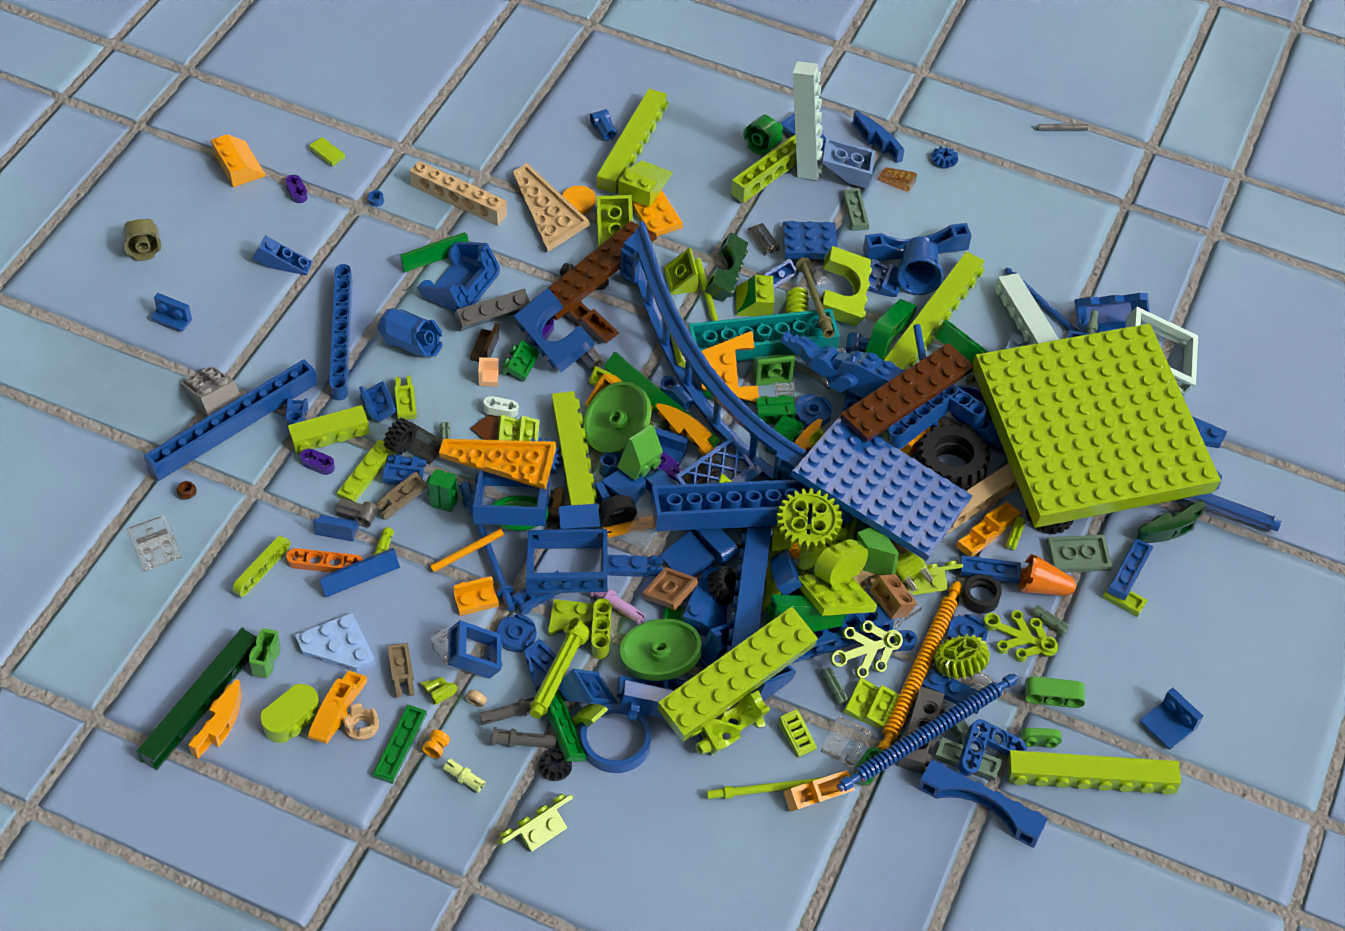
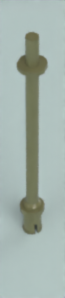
M800 258L796 262V268L798 271L803 272L819 316L818 327L822 330L825 338H831L835 334L832 328V320L825 314L809 271L812 263L808 258Z

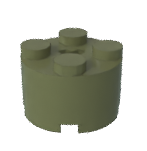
M136 219L124 224L122 237L126 254L139 261L155 257V254L161 250V241L158 227L154 224L153 220Z

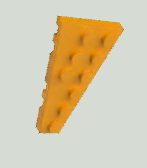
M443 439L439 455L440 458L546 490L556 443L548 441Z

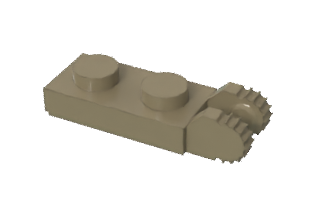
M415 472L385 494V497L379 500L376 506L379 512L384 510L381 516L384 520H387L395 515L396 511H399L429 487L426 486V483L419 474Z
M408 642L387 646L393 684H395L397 698H400L402 695L400 683L408 682V693L410 696L414 695V678Z

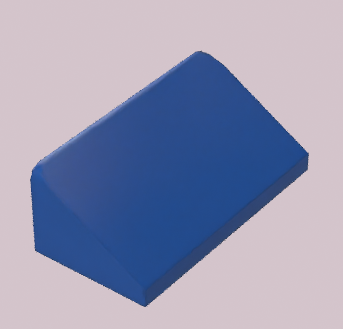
M790 258L763 275L773 276V286L776 288L798 275L799 272Z

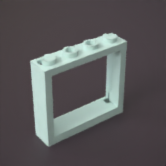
M1136 307L1126 317V328L1150 323L1154 333L1184 346L1183 373L1171 368V371L1181 393L1186 394L1196 386L1198 335Z

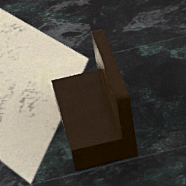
M495 323L492 331L481 329L470 354V360L479 362V358H491L499 340V324Z

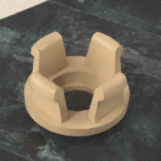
M361 703L352 705L351 713L344 718V728L347 735L355 740H367L373 737L379 729V719L374 708L371 710L364 709ZM362 720L370 724V726L361 728L359 731L354 729L355 724Z

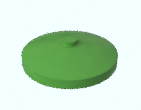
M625 381L610 384L598 392L590 402L584 417L583 428L585 429L586 440L590 446L603 454L623 453L629 438L649 426L651 419L649 397L640 387Z
M656 619L642 623L629 631L620 645V656L624 668L638 678L652 681L668 680L685 674L697 664L702 654L701 638L697 630L691 625L675 619Z

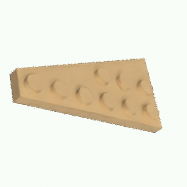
M528 163L513 171L515 180L547 252H550L590 226L589 220Z

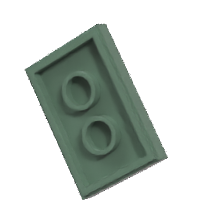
M1105 535L1047 537L1046 539L1051 564L1065 573L1111 571L1112 569Z

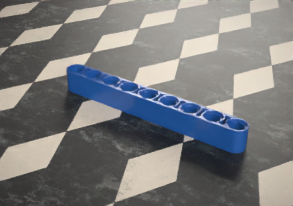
M347 264L338 265L335 268L329 384L331 397L338 401L344 400L348 396L353 281L351 267Z

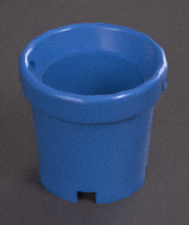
M914 237L910 239V243L907 245L905 243L903 247L902 262L898 267L896 277L898 284L904 291L916 295L930 294L937 290L942 284L944 277L942 266L939 263L937 244L930 242V238Z

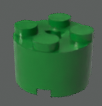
M763 114L744 129L743 137L744 140H747V146L752 152L758 155L767 154L781 143L783 126L773 118Z

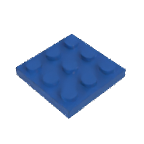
M783 221L785 258L824 259L825 254L832 246L838 248L835 223Z

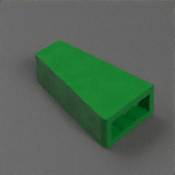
M772 594L764 626L790 607L796 610L812 632L842 626L847 614L822 616L806 596Z

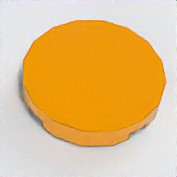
M572 186L563 192L562 196L581 214L592 211L596 205V194L586 186Z

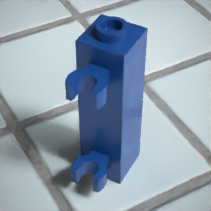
M625 680L620 694L619 709L628 711V719L631 720L637 719V713L664 719L657 709L658 702L674 690Z

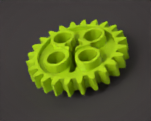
M812 488L809 493H806L805 489H802V494L794 491V497L788 494L787 501L782 500V506L778 507L779 513H777L776 519L778 520L777 527H781L779 533L785 534L784 540L791 539V546L798 543V549L802 545H805L806 551L809 550L810 546H813L814 550H817V545L825 548V542L831 544L832 538L836 539L837 532L841 530L842 512L838 511L839 505H833L835 499L828 500L827 493L821 496V490L814 494ZM811 504V505H812L811 527H810V534L808 535V534H807V523H808V517H807V516H808V509H809V506H808V505ZM796 508H802L803 511H798ZM816 510H822V511H824V512H823V513H819V512H817ZM795 526H801L803 528L797 529L795 528ZM819 527V528H822L823 530H822V531H818V530H816L815 528Z

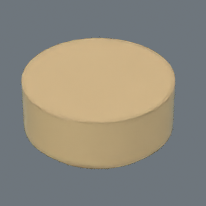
M472 689L468 691L465 697L470 704L480 708L484 707L487 702V698L482 693Z

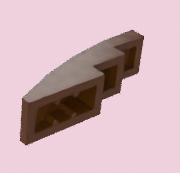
M581 301L563 315L577 327L580 325L587 334L605 344L619 334L595 309L590 310Z

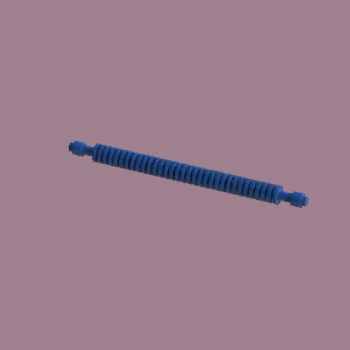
M1008 674L998 684L991 682L940 716H937L859 765V767L854 769L855 774L850 777L846 776L839 781V784H837L838 790L846 792L853 788V784L858 781L865 783L884 771V769L914 752V750H917L952 728V726H955L1002 696V690L1016 685V681H1018L1017 675Z

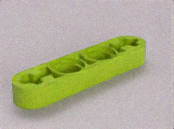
M281 535L278 536L235 581L232 591L241 597L246 596L290 548L291 541Z

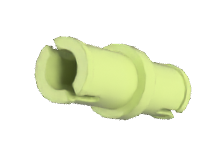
M451 758L447 761L449 764L445 763L443 770L456 777L458 782L461 784L465 783L477 793L482 790L480 787L483 788L486 781L473 774L471 769L462 767Z

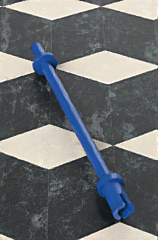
M466 481L462 482L458 488L463 497V505L469 507L470 510L473 491L470 482ZM475 524L480 539L487 536L484 525ZM491 543L483 547L499 586L496 595L498 598H503L507 610L512 611L515 609L511 598L514 589L512 586L506 585Z

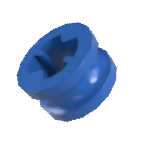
M379 190L371 191L368 194L369 204L374 207L383 205V193Z

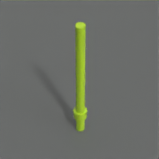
M697 258L695 259V264L711 321H718L712 296L705 292L708 282L701 259Z
M824 777L734 788L732 786H723V789L708 790L707 799L722 797L724 799H733L734 796L788 790Z

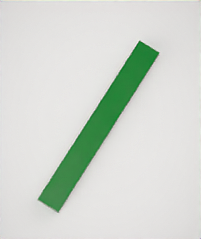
M615 351L613 352L604 367L621 381L631 382L644 390L654 410L659 412L656 407L659 403L674 407L693 417ZM713 433L707 439L714 448L720 441Z

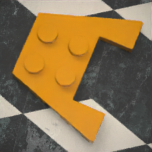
M753 332L745 333L702 350V353L713 369L739 399L755 404L756 398H759L758 386H738L735 355L736 350L754 349ZM701 383V389L708 391L705 388V386Z

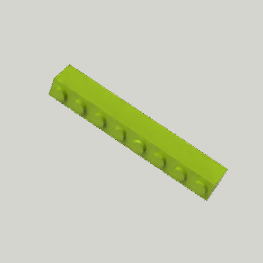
M648 89L598 172L596 188L616 194L619 189L620 178L627 169L636 164L637 156L642 154L644 144L649 142L651 132L654 133L657 122L661 121L663 112L667 111L669 101H667L668 94Z
M574 391L552 393V409L569 505L595 504L594 500H597L596 489H592V484H594L593 473H589L591 461L590 458H586L588 445L583 442V439H585V429L581 428L580 425L583 424L582 413H578V409H580L579 398H575Z
M1010 750L1007 759L1008 783H1015L1016 785L1034 784L1040 787L1050 785L1059 788H1097L1103 791L1113 789L1121 790L1122 792H1159L1166 795L1176 794L1181 785L1179 761Z

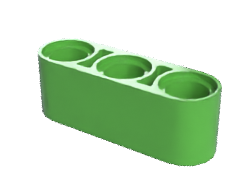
M1029 677L1025 680V700L1032 704L1080 708L1085 705V685L1080 681Z

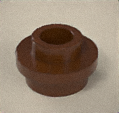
M183 481L177 487V495L181 499H191L197 493L196 486L190 481Z

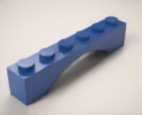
M961 223L949 225L925 237L930 238V242L933 244L934 242L937 244L939 254L969 250L972 235L968 224ZM883 233L865 235L863 245L865 258L871 259V261L872 259L882 261L902 258L903 247L905 243L906 245L910 243V239L894 238Z
M931 760L920 779L918 789L936 799H966L981 804L993 811L1007 825L1015 839L1032 848L1035 847L1047 823L1048 818L1043 816L1042 813L1033 811L1022 803L1005 797L1001 792L985 787L981 782L967 778L961 772H955L947 768L941 762Z

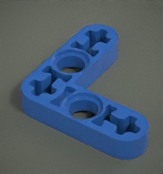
M978 719L969 726L958 762L959 771L965 776H971L980 768L986 746L1009 756L1010 750H1015L1013 745H1016L1018 751H1026V744L1022 739L985 720ZM978 726L980 727V731L982 732V733L979 734V735H978L979 729L977 728ZM994 734L1000 736L1002 740L1001 744L995 742L993 738ZM970 743H975L978 746V752L971 750ZM971 758H973V759L970 761V764H969V766L971 767V769H969V768H968V764H967L966 762H968Z

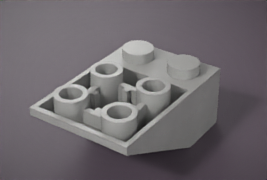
M214 366L206 367L202 372L188 376L180 383L197 407L207 417L241 397L235 381Z

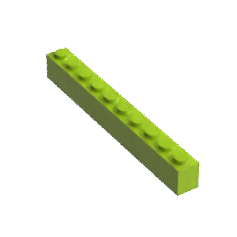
M966 251L884 361H890L902 370H908L917 364L919 356L913 326L916 324L921 325L926 352L928 344L931 345L935 339L934 334L944 320H950L952 312L957 311L961 300L966 299L969 289H973L976 285L977 278L983 276L985 260Z

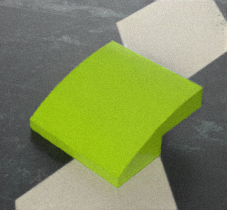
M501 414L498 423L497 440L531 441L533 438L535 441H538L540 420L523 415L520 419Z
M861 677L857 681L843 713L861 722L883 729L899 694L884 685L877 687Z

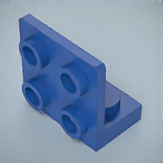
M1172 687L1167 691L1163 702L1141 718L1140 723L1168 750H1171L1198 728L1203 715Z

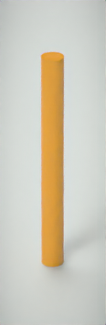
M500 528L430 566L433 572H436L504 536V533Z

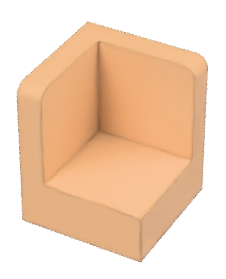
M479 358V386L498 387V358Z

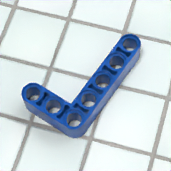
M953 384L890 426L888 429V443L895 448L901 449L949 411L972 427H982L986 422L987 408L982 402Z

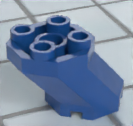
M394 308L387 309L380 318L378 331L389 346H398L423 357H435L443 347L439 337H442V331L435 320L423 319L403 309Z

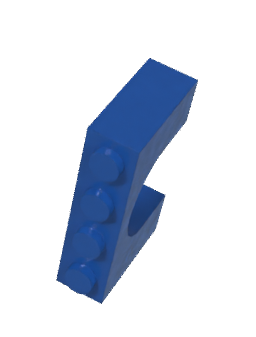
M547 288L514 315L518 321L515 324L522 332L525 330L528 333L526 337L532 344L536 343L539 346L536 348L543 357L546 355L549 358L547 360L549 365L553 369L557 368L560 372H563L595 346V343L580 325L561 340L547 341L543 339L542 330L545 323L563 309L559 300Z

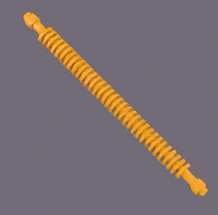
M958 581L951 584L948 590V597H943L883 729L885 737L877 747L882 751L891 746L892 740H896L899 737L934 658L935 650L939 647L957 607L955 599L962 591V584Z

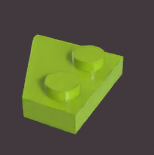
M554 599L548 636H554L555 632L562 631L566 623L575 617L580 618L586 626L591 625L594 603Z

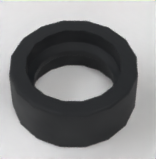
M627 495L610 497L599 507V514L605 527L635 521L638 516L633 498ZM624 510L623 512H620L618 514H613L614 512Z
M984 574L974 575L965 583L962 593L963 602L973 612L979 614L992 612L998 607L1002 594L1001 586L991 576ZM975 587H983L991 591L994 597L989 601H980L974 598L970 591Z

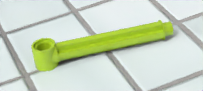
M578 617L571 619L564 626L565 639L533 702L530 703L531 710L529 713L533 718L540 719L542 715L547 713V709L578 647L586 643L592 635L589 628Z

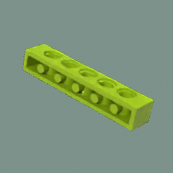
M796 134L732 179L731 195L744 203L797 165Z

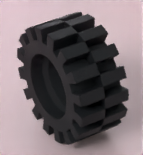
M402 417L396 419V423L393 422L392 427L389 426V431L385 434L386 437L383 440L384 447L397 455H402L403 452L407 451V448L411 447L410 444L414 442L413 438L417 435L415 434L417 426Z
M727 566L719 568L707 577V581H709L707 586L710 587L708 589L709 593L712 592V598H716V602H720L722 606L732 603L734 595L738 596V592L734 591L736 579H740Z

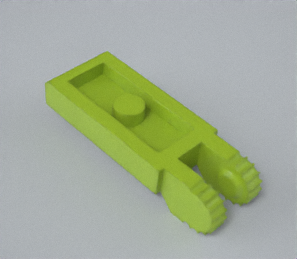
M407 376V385L401 386V379L395 377L398 419L401 417L406 420L417 419L414 385H412L411 376Z

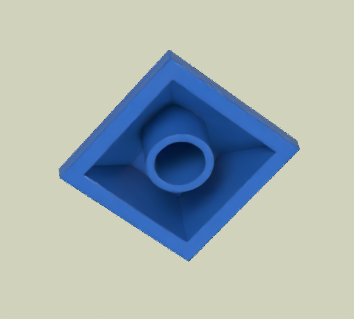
M572 669L559 685L561 695L567 701L601 705L618 703L599 672Z

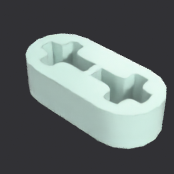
M489 396L484 399L483 411L489 415L501 416L502 414L515 418L518 415L519 404L513 400Z

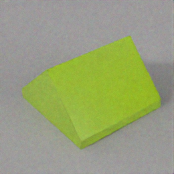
M689 247L663 267L669 291L672 295L693 293L698 290L699 275L692 249Z

